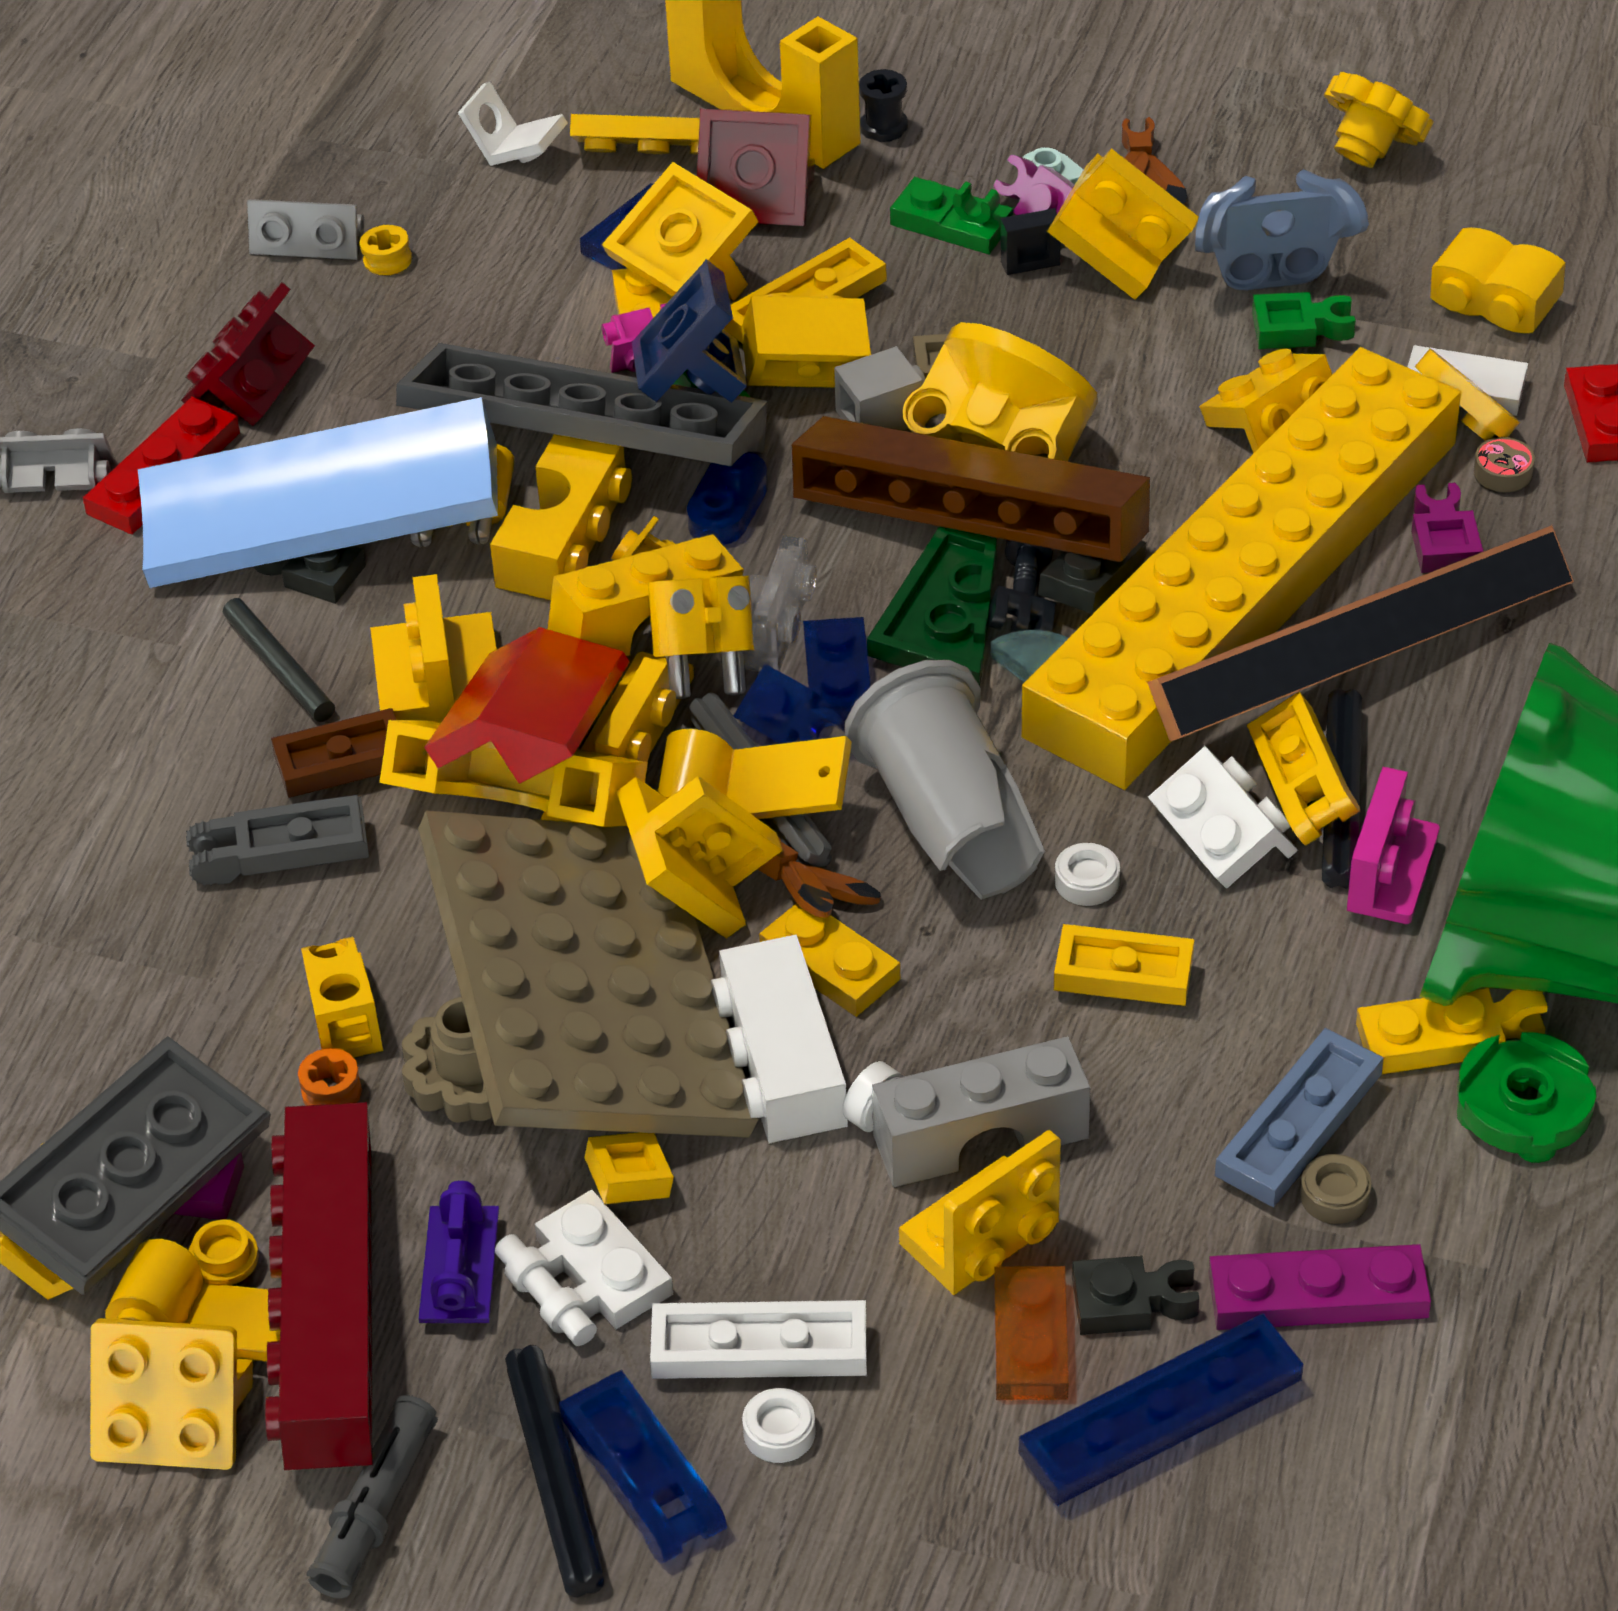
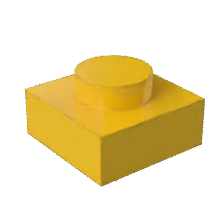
M638 1132L588 1137L584 1158L604 1204L670 1198L674 1176L654 1133Z

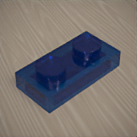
M864 617L803 621L811 725L845 723L854 703L871 687Z

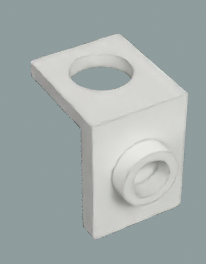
M491 82L482 84L458 112L490 166L517 159L521 163L536 159L546 151L548 146L568 124L563 114L517 125ZM483 104L488 105L492 109L496 118V127L492 134L487 133L480 124L479 110Z

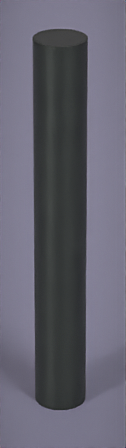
M234 598L229 600L224 605L222 611L225 618L316 721L323 722L329 719L335 711L334 703L242 599Z

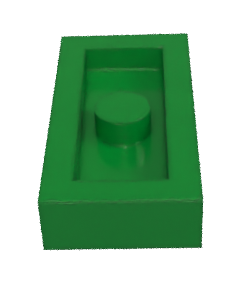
M914 176L890 207V225L990 255L1001 240V218L1013 216V208L1000 204V196L997 190L991 189L985 198L982 199L972 196V185L970 182L965 181L960 189H955L935 181Z

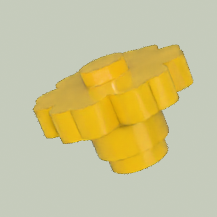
M1340 72L1339 76L1334 75L1324 93V97L1330 105L1345 112V116L1335 133L1339 139L1334 149L1346 159L1364 167L1373 168L1378 158H1384L1393 140L1414 146L1418 142L1424 143L1434 123L1427 112L1413 106V102L1395 88L1382 82L1375 81L1372 83L1357 74Z

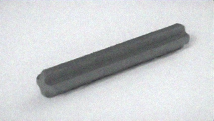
M708 693L702 699L695 698L691 702L690 710L692 713L690 720L698 730L718 735L733 749L757 747L719 696ZM808 814L764 818L770 828L777 833L781 842L798 852L797 862L818 868L829 865L832 860V856L829 854L831 844Z

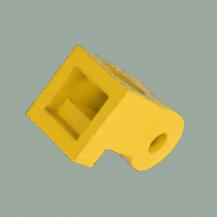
M354 937L343 938L335 943L322 946L312 945L301 948L321 1049H341L350 1053L353 1058L383 1051L375 1002L361 952L357 951Z

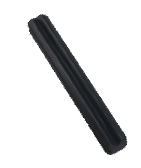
M1336 688L1328 695L1326 740L1348 789L1353 794L1358 805H1360L1362 696L1355 689L1344 691ZM1359 812L1344 822L1338 817L1323 827L1322 881L1330 888L1337 886L1345 889L1349 888L1351 861L1359 838Z
M531 1344L523 1349L514 1348L508 1352L505 1358L507 1373L565 1592L577 1598L586 1593H596L604 1585L603 1570L543 1350Z

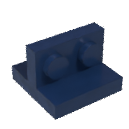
M707 259L632 341L638 389L655 402L665 394L686 369H688L686 371L687 376L700 390L709 395L716 391L731 403L747 387L738 341L724 330L726 325L733 319L724 272Z

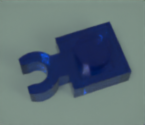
M764 664L733 715L735 719L777 744L796 742L798 737L800 741L819 739L821 731L828 726H836L845 732L846 720L836 711L825 707L816 709L822 699L819 694L767 664Z

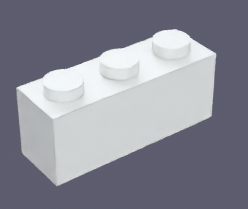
M797 934L719 950L721 978L711 980L712 993L719 1016L730 1017L733 1028L726 1029L730 1052L735 1067H745L748 1078L741 1080L743 1094L750 1117H761L768 1143L848 1127V1121L843 1115L846 1082Z

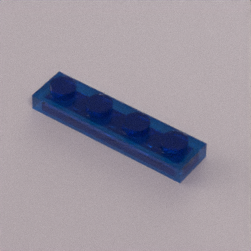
M1262 1313L1019 1436L1018 1453L1055 1504L1059 1506L1302 1381L1304 1364Z

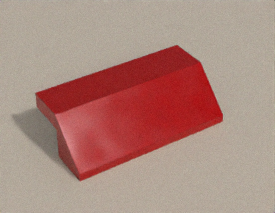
M538 627L487 656L424 748L439 769L491 741L520 784L574 755L630 661L624 651Z

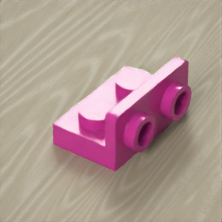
M1382 767L1352 856L1347 911L1409 924L1413 920L1439 838L1440 826L1433 822L1413 818L1416 801L1405 798L1408 772Z

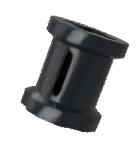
M887 69L866 73L859 82V93L865 100V114L860 118L861 133L866 138L879 142H889L901 138L908 129L907 116L902 111V99L907 93L906 78L894 70Z

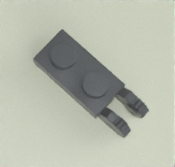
M358 795L234 812V816L195 823L194 826H189V831H186L187 847H189V851L194 852L192 859L189 860V876L192 877V881L195 880L197 884L201 883L203 886L206 884L212 886L214 883L218 885L231 883L239 874L246 876L369 858L361 796L358 797Z

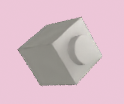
M897 346L834 367L836 412L841 419L901 431L909 429L903 420L902 410L904 403L913 391L922 386L925 376L919 366H912Z

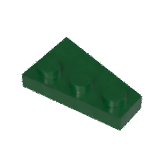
M939 526L867 637V656L901 667L924 660H951L967 667L980 686L997 558V539Z

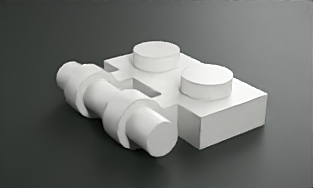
M593 1190L588 1191L535 1223L536 1238L541 1244L540 1248L526 1247L515 1234L505 1236L495 1247L496 1255L506 1265L504 1273L508 1280L518 1291L529 1292L540 1304V1315L547 1325L556 1333H565L576 1346L588 1343L595 1336L597 1327L590 1320V1317L598 1312H601L615 1329H618L651 1309L652 1303H660L673 1295L672 1277ZM565 1272L577 1287L574 1289L570 1287L562 1288L554 1277Z

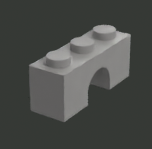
M1068 1036L872 1085L873 1136L893 1188L958 1172L961 1149L971 1138L986 1130L1002 1127L1012 1128L1021 1148L1047 1130H1051L1061 1139V1145L1089 1139L1090 1085Z

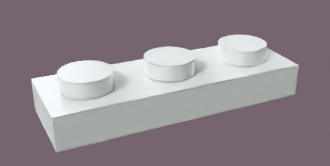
M866 1300L652 1303L650 1352L652 1379L867 1376Z

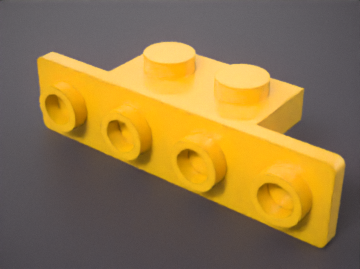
M646 652L636 654L581 750L644 762L648 761L650 753L665 727L670 723L674 711L681 699H676L675 691L670 690L668 663L665 657H654L653 654ZM688 663L691 683L694 678L693 665ZM546 812L541 816V820L581 823L547 816Z

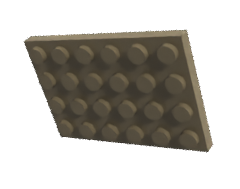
M426 810L418 830L494 1125L750 1138L758 1118L750 1117L741 1082L742 1079L746 1078L742 1067H735L727 1042L726 1029H729L726 1017H720L711 986V980L714 977L695 917L646 884L628 827H601L586 823Z

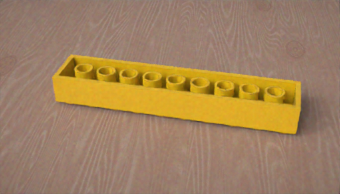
M1359 347L1022 684V738L1126 790L1171 743L1147 682L1275 633L1455 445L1461 391Z

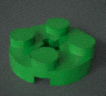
M1522 1032L1521 1041L1509 1040L1499 1043L1500 1035L1483 1040L1466 1055L1459 1071L1457 1119L1464 1128L1471 1130L1477 1137L1489 1145L1507 1152L1516 1153L1522 1159L1532 1163H1542L1550 1160L1555 1156L1556 1150L1571 1145L1585 1133L1594 1113L1596 1087L1595 1085L1593 1087V1083L1588 1077L1589 1066L1577 1050L1555 1037L1537 1032ZM1528 1086L1534 1087L1538 1090L1537 1099L1525 1100L1518 1098L1510 1089L1513 1088L1522 1092Z

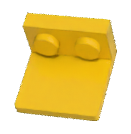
M1047 1130L1008 1158L1003 1155L899 1227V1244L953 1295L963 1290L975 1280L979 1282L988 1279L1000 1268L1005 1259L1028 1243L1037 1244L1041 1242L1059 1222L1061 1139L1051 1130Z

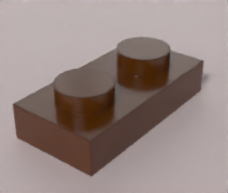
M393 708L271 738L274 757L287 797L291 798L381 775L388 720H397Z

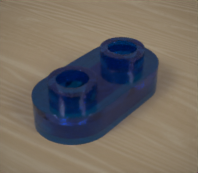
M747 452L738 458L732 466L710 463L687 505L688 530L693 538L714 534L722 545H727L742 537L768 489L767 466L760 456Z

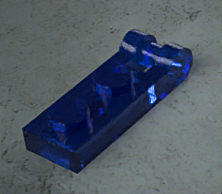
M622 1370L559 1402L561 1420L642 1532L649 1550L659 1563L663 1564L683 1552L682 1544L701 1535L706 1540L727 1529L726 1518L719 1503ZM679 1498L686 1509L667 1518L660 1507Z

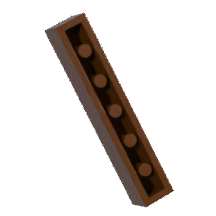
M827 416L819 419L792 443L793 498L1121 562L1149 532L1150 477Z

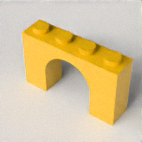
M665 0L670 76L673 83L720 110L812 115L810 159H815V165L822 169L861 144L857 37L817 16L780 40L781 81H779L761 64L747 40L743 26L741 0Z

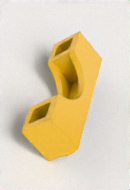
M388 720L380 783L434 794L459 795L508 802L542 810L550 817L601 827L627 826L616 791L635 777L645 783L648 762L577 749L572 757L519 784L491 741L438 769L424 747L441 723L428 720Z

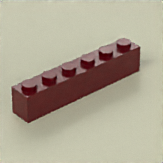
M368 1102L285 1107L284 1135H272L271 1141L273 1176H283V1184L271 1185L270 1188L272 1226L282 1227V1235L269 1237L271 1278H281V1287L268 1288L270 1331H280V1341L267 1342L269 1385H279V1396L266 1397L267 1440L281 1441L284 1470L373 1465L372 1146Z

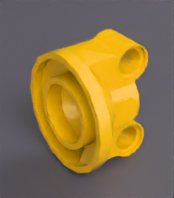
M961 322L951 328L924 383L905 400L902 411L903 420L912 433L1035 456L1044 453L1049 454L1048 458L1068 462L1098 403L1095 389L1081 374L1037 345L993 327ZM938 414H946L939 425L925 428L930 418Z

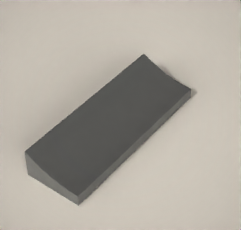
M438 343L396 384V406L423 410L482 397L490 423L732 466L743 454L747 452L764 454L768 402L766 400L737 396L731 403L718 392L709 395L698 388L673 384L655 402L638 389L636 377L456 345Z

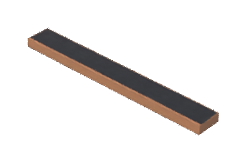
M1551 525L1147 683L1171 742L1573 583L1574 580Z

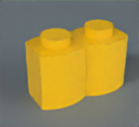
M1473 227L1462 228L1432 266L1430 298L1450 311L1469 316L1482 315L1491 323L1512 332L1533 333L1563 294L1566 262L1559 256L1541 247L1527 244L1513 245L1504 237L1489 230Z

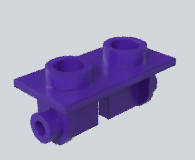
M459 1180L450 1183L448 1189L440 1196L439 1206H430L418 1317L419 1323H490L499 1206H482L481 1197L476 1193L475 1186L470 1182Z

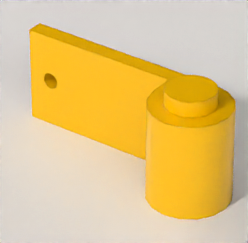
M698 729L673 731L667 736L658 793L668 799L699 776L757 819L842 810L852 741L847 736L733 749L724 739L708 731Z
M149 1239L138 1246L105 1310V1319L234 1327L237 1331V1358L267 1361V1342L280 1341V1331H270L268 1289L204 1283L201 1267L196 1257L187 1248L165 1239Z

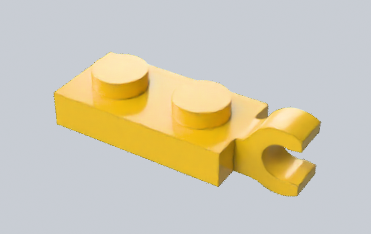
M1484 988L1459 997L1449 1006H1443L1430 1000L1419 998L1357 1008L1356 1025L1363 1047L1384 1057L1382 1074L1461 1063L1473 1047L1483 1040L1500 1035L1499 1043H1502L1506 1039H1521L1522 1032L1545 1034V1027L1540 1014L1547 1012L1548 1006L1543 992L1514 990L1501 1001L1493 1003L1489 988Z

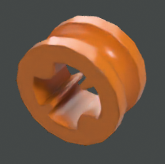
M335 1048L321 1049L308 1055L300 1064L298 1078L303 1102L306 1106L357 1103L360 1100L362 1088L358 1066L350 1053ZM331 1077L337 1085L328 1087L323 1079Z

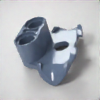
M1303 169L1296 176V183L1303 191L1252 197L1256 188V179L1244 176L1230 189L1223 192H1213L1207 197L1197 221L1195 251L1202 253L1215 252L1224 281L1229 287L1236 290H1254L1311 282L1318 278L1328 266L1339 238L1354 236L1367 230L1369 225L1368 214L1359 194L1340 178L1327 179Z

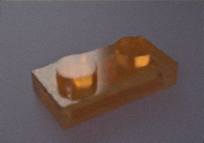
M1065 1266L994 1267L996 1400H1068Z

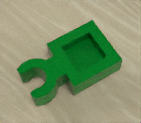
M1310 292L1253 295L1252 315L1258 349L1315 347L1317 335H1324L1329 339L1337 341L1354 338L1356 319L1355 316H1350L1351 297L1335 295L1324 299L1322 302L1312 303Z

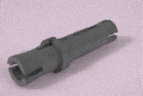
M409 1395L400 1396L396 1399L393 1410L373 1447V1465L363 1466L347 1499L339 1501L329 1516L331 1530L314 1563L306 1573V1576L309 1577L308 1582L322 1594L340 1599L348 1597L370 1550L382 1544L388 1532L386 1518L405 1481L409 1477L410 1471L426 1439L438 1421V1417H435L437 1414L436 1410L423 1399Z

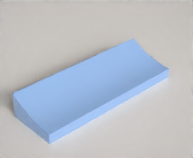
M482 397L138 469L143 521L142 570L149 588L498 516L497 443Z

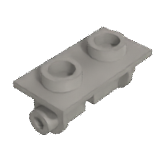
M247 200L249 254L358 259V237H362L364 234L365 219L364 215L357 214V205Z
M70 429L65 431L63 435H37L29 431L9 432L5 437H0V488L3 489L4 493L45 491L46 471H55V488L57 491L90 490L111 472L110 463H114L115 457L105 434L96 433L89 429Z

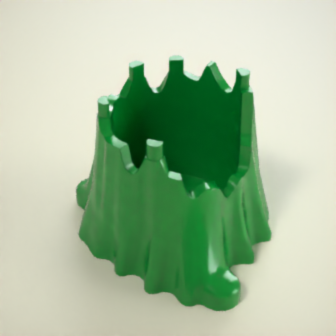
M1549 642L1460 879L1445 927L1419 996L1421 998L1443 1006H1449L1459 997L1479 988L1540 991L1618 1004V691L1593 675L1564 647Z

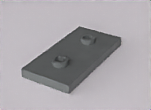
M167 1036L0 1181V1232L84 1296L269 1127L271 1113Z

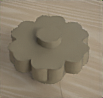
M462 997L454 998L439 1008L436 1017L419 1018L414 1023L412 1032L402 1040L401 1045L405 1062L402 1068L404 1088L412 1098H415L417 1106L423 1111L431 1112L444 1108L448 1119L457 1123L466 1122L471 1119L485 1121L492 1118L490 1105Z

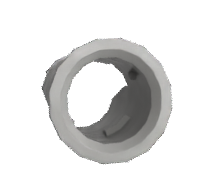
M924 660L898 668L875 682L854 703L845 721V736L852 741L851 752L857 761L878 769L911 833L940 871L946 870L949 865L980 900L1000 893L1004 894L1023 883L1038 868L1037 865L1045 852L1016 782L977 715L980 708L981 688L967 667L951 660Z

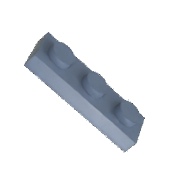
M1324 1028L1216 1158L1215 1176L1274 1208L1301 1175L1305 1167L1314 1159L1382 1075L1384 1057Z

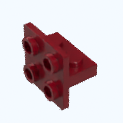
M281 282L268 296L260 290L257 291L238 314V317L243 322L241 323L234 316L227 322L212 341L215 345L211 352L215 356H212L208 351L205 352L185 376L192 383V386L181 399L183 403L191 397L199 399L207 390H210L251 426H254L264 416L315 347L311 341L275 312L276 308L291 290L287 285Z

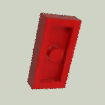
M1618 364L1566 368L1564 387L1586 463L1617 461Z

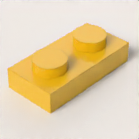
M797 903L759 933L760 942L797 934L814 988L855 1017L901 980L900 962L833 916L830 915L826 918L814 916L803 910Z
M1063 924L1054 970V991L1186 1006L1194 955V939Z

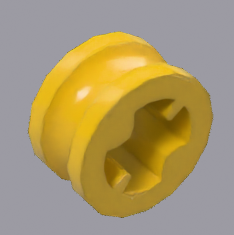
M381 225L366 231L359 242L361 252L364 255L363 263L365 268L378 275L397 274L407 269L413 257L410 247H408L410 241L406 230L395 225Z

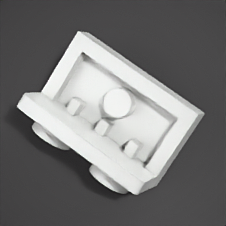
M1206 746L1148 796L1203 864L1226 889L1273 847L1276 846L1288 859L1298 851L1284 834L1291 827L1285 815L1267 796L1260 803H1257L1249 794V791L1257 783L1232 756L1222 763Z

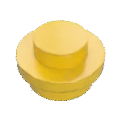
M221 1219L205 1224L196 1232L189 1247V1251L196 1257L201 1267L204 1283L230 1286L237 1284L254 1271L259 1259L258 1247L253 1235L242 1225L232 1220Z

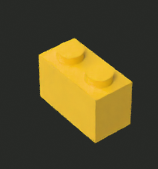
M779 293L764 296L751 295L741 327L748 386L835 388L834 367L871 355L864 299L843 298L837 295L822 297H788Z

